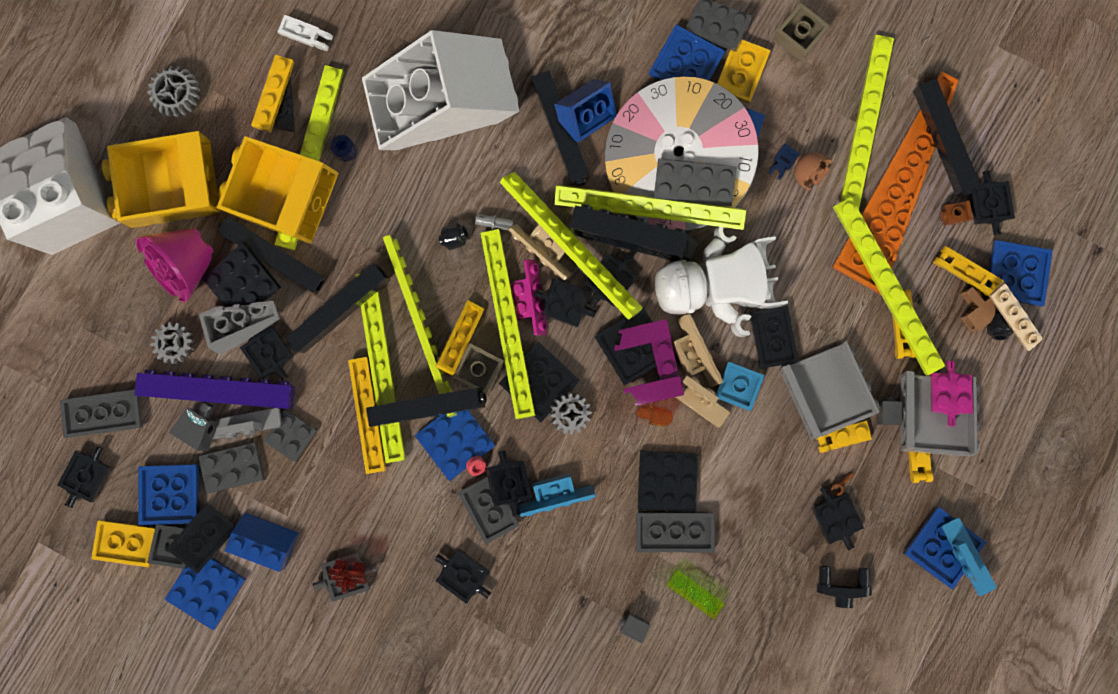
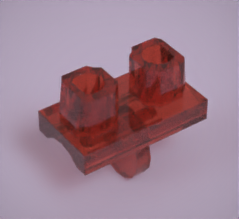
M336 560L333 569L329 568L328 575H331V580L336 581L335 586L342 587V593L347 594L349 588L356 589V583L366 584L367 577L365 575L364 563L354 562L352 571L346 570V561Z

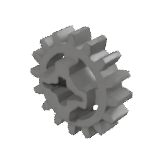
M168 322V327L162 324V330L155 329L157 336H151L155 343H151L150 346L155 347L152 353L159 354L157 356L158 360L164 359V363L171 361V364H177V360L184 362L183 356L190 357L188 351L194 350V348L190 347V344L195 343V341L190 340L193 334L187 332V327L183 326L181 328L179 323L174 325V323ZM170 331H176V332H173L171 335H170V334H167V333L170 332ZM173 352L178 353L174 356H169V354H172Z
M567 392V397L560 394V400L554 399L556 405H550L553 412H550L549 416L554 417L551 423L556 424L555 428L557 430L561 429L563 434L567 430L571 435H573L574 430L580 433V427L586 428L585 421H590L587 415L592 414L587 409L590 404L584 403L586 399L583 396L579 398L577 393L573 397L570 392ZM574 401L579 403L581 408H576ZM559 418L565 419L566 425L562 424Z

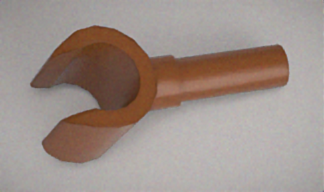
M849 473L839 483H833L831 490L839 486L840 490L836 495H841L843 487L854 475Z

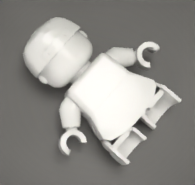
M717 227L714 231L715 238L704 249L703 262L700 265L691 261L677 260L664 265L657 271L655 276L656 297L662 310L670 314L693 313L706 303L708 307H712L713 313L717 318L731 324L732 332L736 336L745 337L751 333L744 331L740 323L742 320L748 321L752 316L746 314L738 316V312L731 305L769 309L788 304V300L775 301L773 284L778 280V277L767 279L766 270L776 268L775 265H769L766 257V247L776 239V236L757 239L731 254L722 255L726 247L725 244L733 242L737 237L733 235L728 238L723 233V228L726 227Z

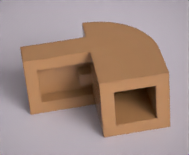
M971 287L960 293L972 308L961 317V320L974 333L980 331L992 321L995 315V304L991 298L983 300L980 291Z

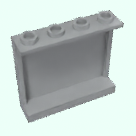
M847 341L842 345L795 364L786 365L780 369V373L811 441L879 413V403L876 398L872 397L870 392L871 386L867 380H864L862 366L859 362H856L854 349L851 345H848Z
M913 371L903 373L900 376V402H902L900 451L966 457L978 454L980 442L977 440V432L979 431L977 393L979 385L976 383V377H972L973 413L956 415V427H948L947 415L931 412L930 376L914 375Z

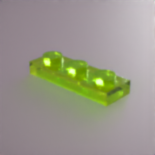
M677 568L665 584L713 620L725 605L724 602Z

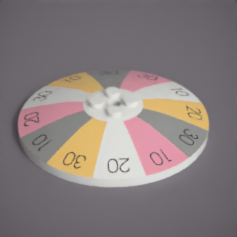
M696 77L668 78L655 82L637 92L626 102L615 117L606 141V172L614 192L654 197L658 158L737 166L732 206H727L736 207L748 192L755 177L759 156L758 139L754 124L747 110L724 87ZM681 146L684 148L683 155L675 156L674 149ZM636 216L637 218L647 220L648 224H664L667 226V229L671 230L680 228L688 231L708 226Z

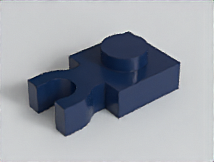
M784 143L773 160L777 164L772 166L768 173L771 175L774 170H778L779 176L777 179L780 181L784 175V169L789 171L800 153Z

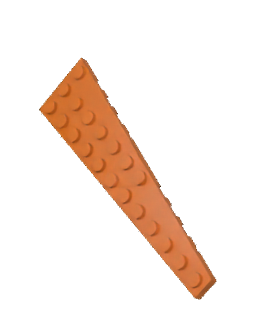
M942 71L939 73L937 80L949 107L959 80ZM919 109L861 213L891 269L896 261L900 244H902L904 232L909 224L931 155L935 149L934 141L921 109ZM848 237L831 268L880 294L851 239Z

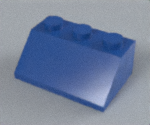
M596 79L591 80L554 104L558 121L576 142L582 141L617 116L610 82Z
M245 512L232 531L225 552L280 572L286 568L299 532Z

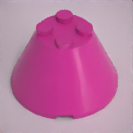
M196 228L141 235L135 240L138 252H143L146 260L143 262L159 284L171 296L177 295L180 297L178 299L180 302H187L212 260L211 254L214 252L212 247L208 243L205 244L201 239L200 232Z

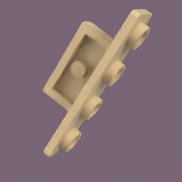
M518 224L509 228L513 238L521 241L530 253L536 254L540 258L541 263L549 266L558 278L566 280L572 275L559 262L565 254L564 250L540 225L535 228L531 235L525 232Z
M1002 283L989 294V297L1024 348L1028 351L1034 348L1043 338L1008 286Z
M689 313L677 319L685 337L671 344L686 375L690 377L703 371L711 388L723 383L721 374L712 360V356L695 325L694 319Z
M686 376L684 379L680 377L684 395L675 398L720 428L730 412L716 403L719 399L715 396L716 393L710 388L705 389L692 376Z

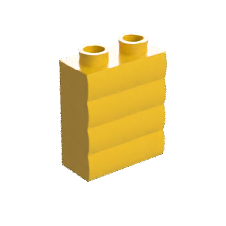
M195 131L107 146L109 159L102 161V171L105 179L108 182H112L114 196L107 198V208L111 218L117 219V222L130 228H137L221 213L220 209L217 208L219 200L211 143L201 132Z
M244 136L242 144L236 147L232 154L233 167L229 177L219 187L217 208L243 220L312 244L339 173L322 162Z

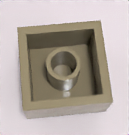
M800 2L776 31L773 40L802 62L825 35L830 25Z
M469 343L452 378L471 388H483V391L488 396L505 365V361Z

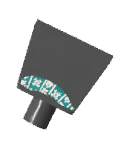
M203 402L199 410L194 408L186 409L169 433L197 451H208L218 422L210 417L214 406Z

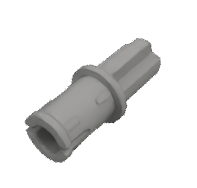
M477 213L475 225L491 227L493 230L495 228L509 230L514 225V221L499 218L497 215L489 216Z

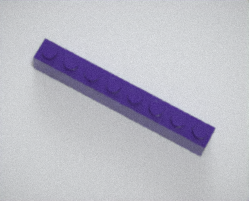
M144 370V373H137L134 396L293 409L295 386H290V382L278 381L277 384H270L271 380L259 379L258 383L251 382L250 378H240L239 381H232V377L221 376L220 380L213 379L214 375L204 374L201 375V378H194V374L182 373V376H175L176 372L163 371V375L156 374L157 371Z

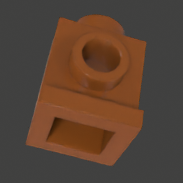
M970 201L949 204L940 208L939 216L944 226L967 223L973 219Z

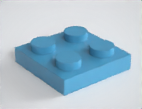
M727 362L722 375L723 383L719 384L715 396L719 400L751 411L765 375Z

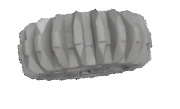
M170 66L169 70L163 67V72L156 71L158 76L156 78L151 77V80L154 82L148 84L151 90L147 91L151 96L149 100L151 103H154L153 107L156 110L159 109L161 114L166 113L168 117L172 115L179 117L181 113L183 116H186V110L192 112L191 106H197L195 100L200 99V96L197 95V93L201 92L200 88L197 87L199 82L195 80L193 74L187 69L183 70L180 66H177L176 69ZM182 79L185 80V82L175 83L173 80ZM173 100L176 104H165L163 101Z

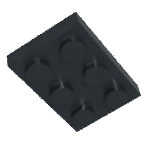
M788 305L750 312L749 315L752 316L750 322L759 368L764 369L799 362Z
M206 503L166 550L198 574L230 537L236 525L210 504Z

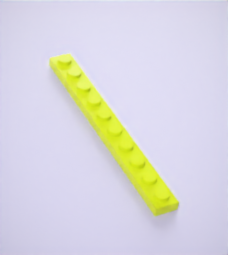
M877 34L873 38L839 202L841 203L852 197L858 210L894 38Z
M324 66L300 152L302 156L320 161L344 75L342 69ZM278 232L275 245L295 251L298 239Z
M513 172L501 179L500 183L628 320L643 309L637 300L613 277L520 176Z
M557 185L555 192V205L575 207V205L581 206L586 204L593 207V210L599 211L600 209H605L621 214L741 230L745 228L747 209L657 199L650 196Z
M852 197L835 205L833 209L925 375H930L945 367Z
M500 230L482 232L480 234L515 418L517 420L536 416Z
M387 235L383 237L437 390L439 394L449 393L452 389L449 381H445L443 377L445 372L435 367L438 362L436 356L439 353L436 346L432 345L430 341L432 334L429 327H425V314L422 309L419 310L417 303L420 301L416 291H412L411 285H413L410 274L405 272L404 268L407 265L404 257L399 255L400 245L397 239ZM451 413L446 415L447 417L451 418L453 416H456L457 413Z
M378 291L361 305L376 406L396 402ZM400 423L380 426L385 462L406 460Z

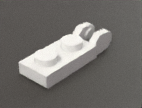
M284 15L277 31L282 36L312 47L315 46L324 51H328L329 46L317 41L318 35L326 40L333 39L330 33L320 30L319 27Z

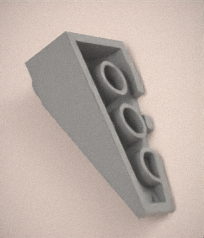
M275 301L256 302L250 305L237 304L232 307L218 306L199 314L207 346L217 354L239 346L280 319Z

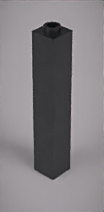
M550 71L532 76L533 87L571 186L584 185L589 180L590 175L577 142L558 121L554 104L560 101V97Z
M934 79L918 85L913 90L955 195L963 193L966 196L974 193V188L978 187L980 182L938 80Z
M227 216L219 223V229L217 230L219 234L238 246L246 242L260 260L317 295L327 279L230 217Z
M373 263L286 338L290 342V348L295 352L306 353L391 281L382 268Z
M472 388L367 407L369 427H377L485 408L487 397L483 388Z

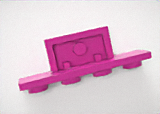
M526 259L523 261L526 279L510 282L517 320L532 317L534 335H547V322L545 316L541 315L544 302L541 298L534 296L536 288L542 290L539 280V266L536 260Z

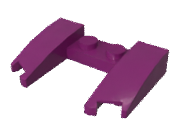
M667 319L618 331L619 334H622L620 345H615V351L651 343L659 381L624 389L625 394L630 392L637 400L634 404L635 406L684 395L671 344Z

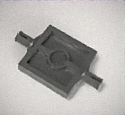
M360 552L322 563L323 580L312 583L313 589L316 591L326 587L332 602L370 590L368 574L378 571V567H376L378 565L374 563L365 566Z

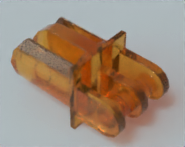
M651 405V410L639 408L636 411L637 417L648 419L649 425L665 427L673 420L672 412L663 407Z

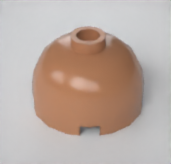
M809 152L804 156L801 155L795 161L794 177L801 187L806 191H810V186L813 184L817 186L826 177L830 170L827 166L829 163L832 165V161L820 152Z

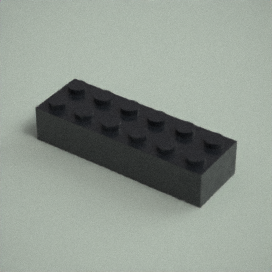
M586 204L581 206L575 205L569 225L570 230L575 236L673 262L686 259L690 239L689 234L683 229L675 228V230L667 229V226L664 224L656 223V225L648 224V221L637 218V221L629 219L630 217L625 214H618L616 216L605 209L597 211Z

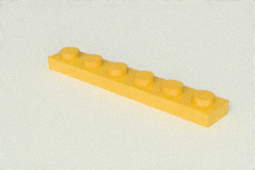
M369 358L348 360L365 472L370 474L386 471L379 426L369 427L366 408L376 406Z

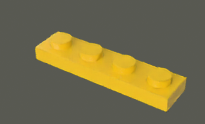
M279 55L274 56L251 124L253 128L271 133L295 63L292 59Z
M469 300L466 301L435 367L450 375L455 373L484 308Z

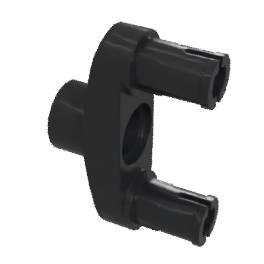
M819 566L817 592L835 597V607L853 608V598L872 595L870 568H858V585L856 587L833 586L831 584V567Z

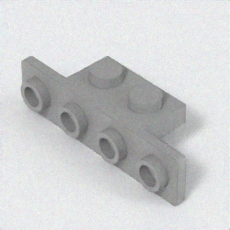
M273 408L215 419L218 425L212 440L220 438L235 439L237 435L251 436L255 435L257 431L282 427L280 409Z

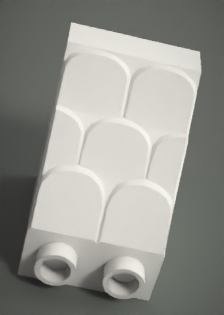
M431 30L362 77L379 150H400L425 142L440 140L498 124L520 112L518 97L514 91L509 71V61L505 55L502 39Z
M64 117L0 147V225L7 240L54 255L120 224V222H117V219H112L107 208V198L109 195L76 123Z

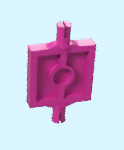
M947 361L946 373H932L930 375L931 412L947 415V426L956 427V415L973 413L972 375L955 373V361Z

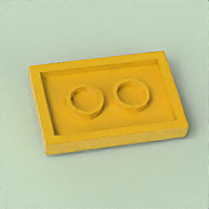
M742 40L737 52L730 50L717 84L731 92L738 100L750 104L771 50Z
M98 520L91 559L151 567L152 564L147 563L155 528Z

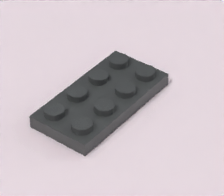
M658 158L654 198L732 206L737 166Z
M135 390L60 400L64 438L143 428L140 396H134Z
M636 513V552L715 553L714 513Z

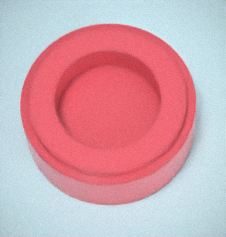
M474 456L467 461L466 469L471 475L478 476L485 471L486 462L482 457Z

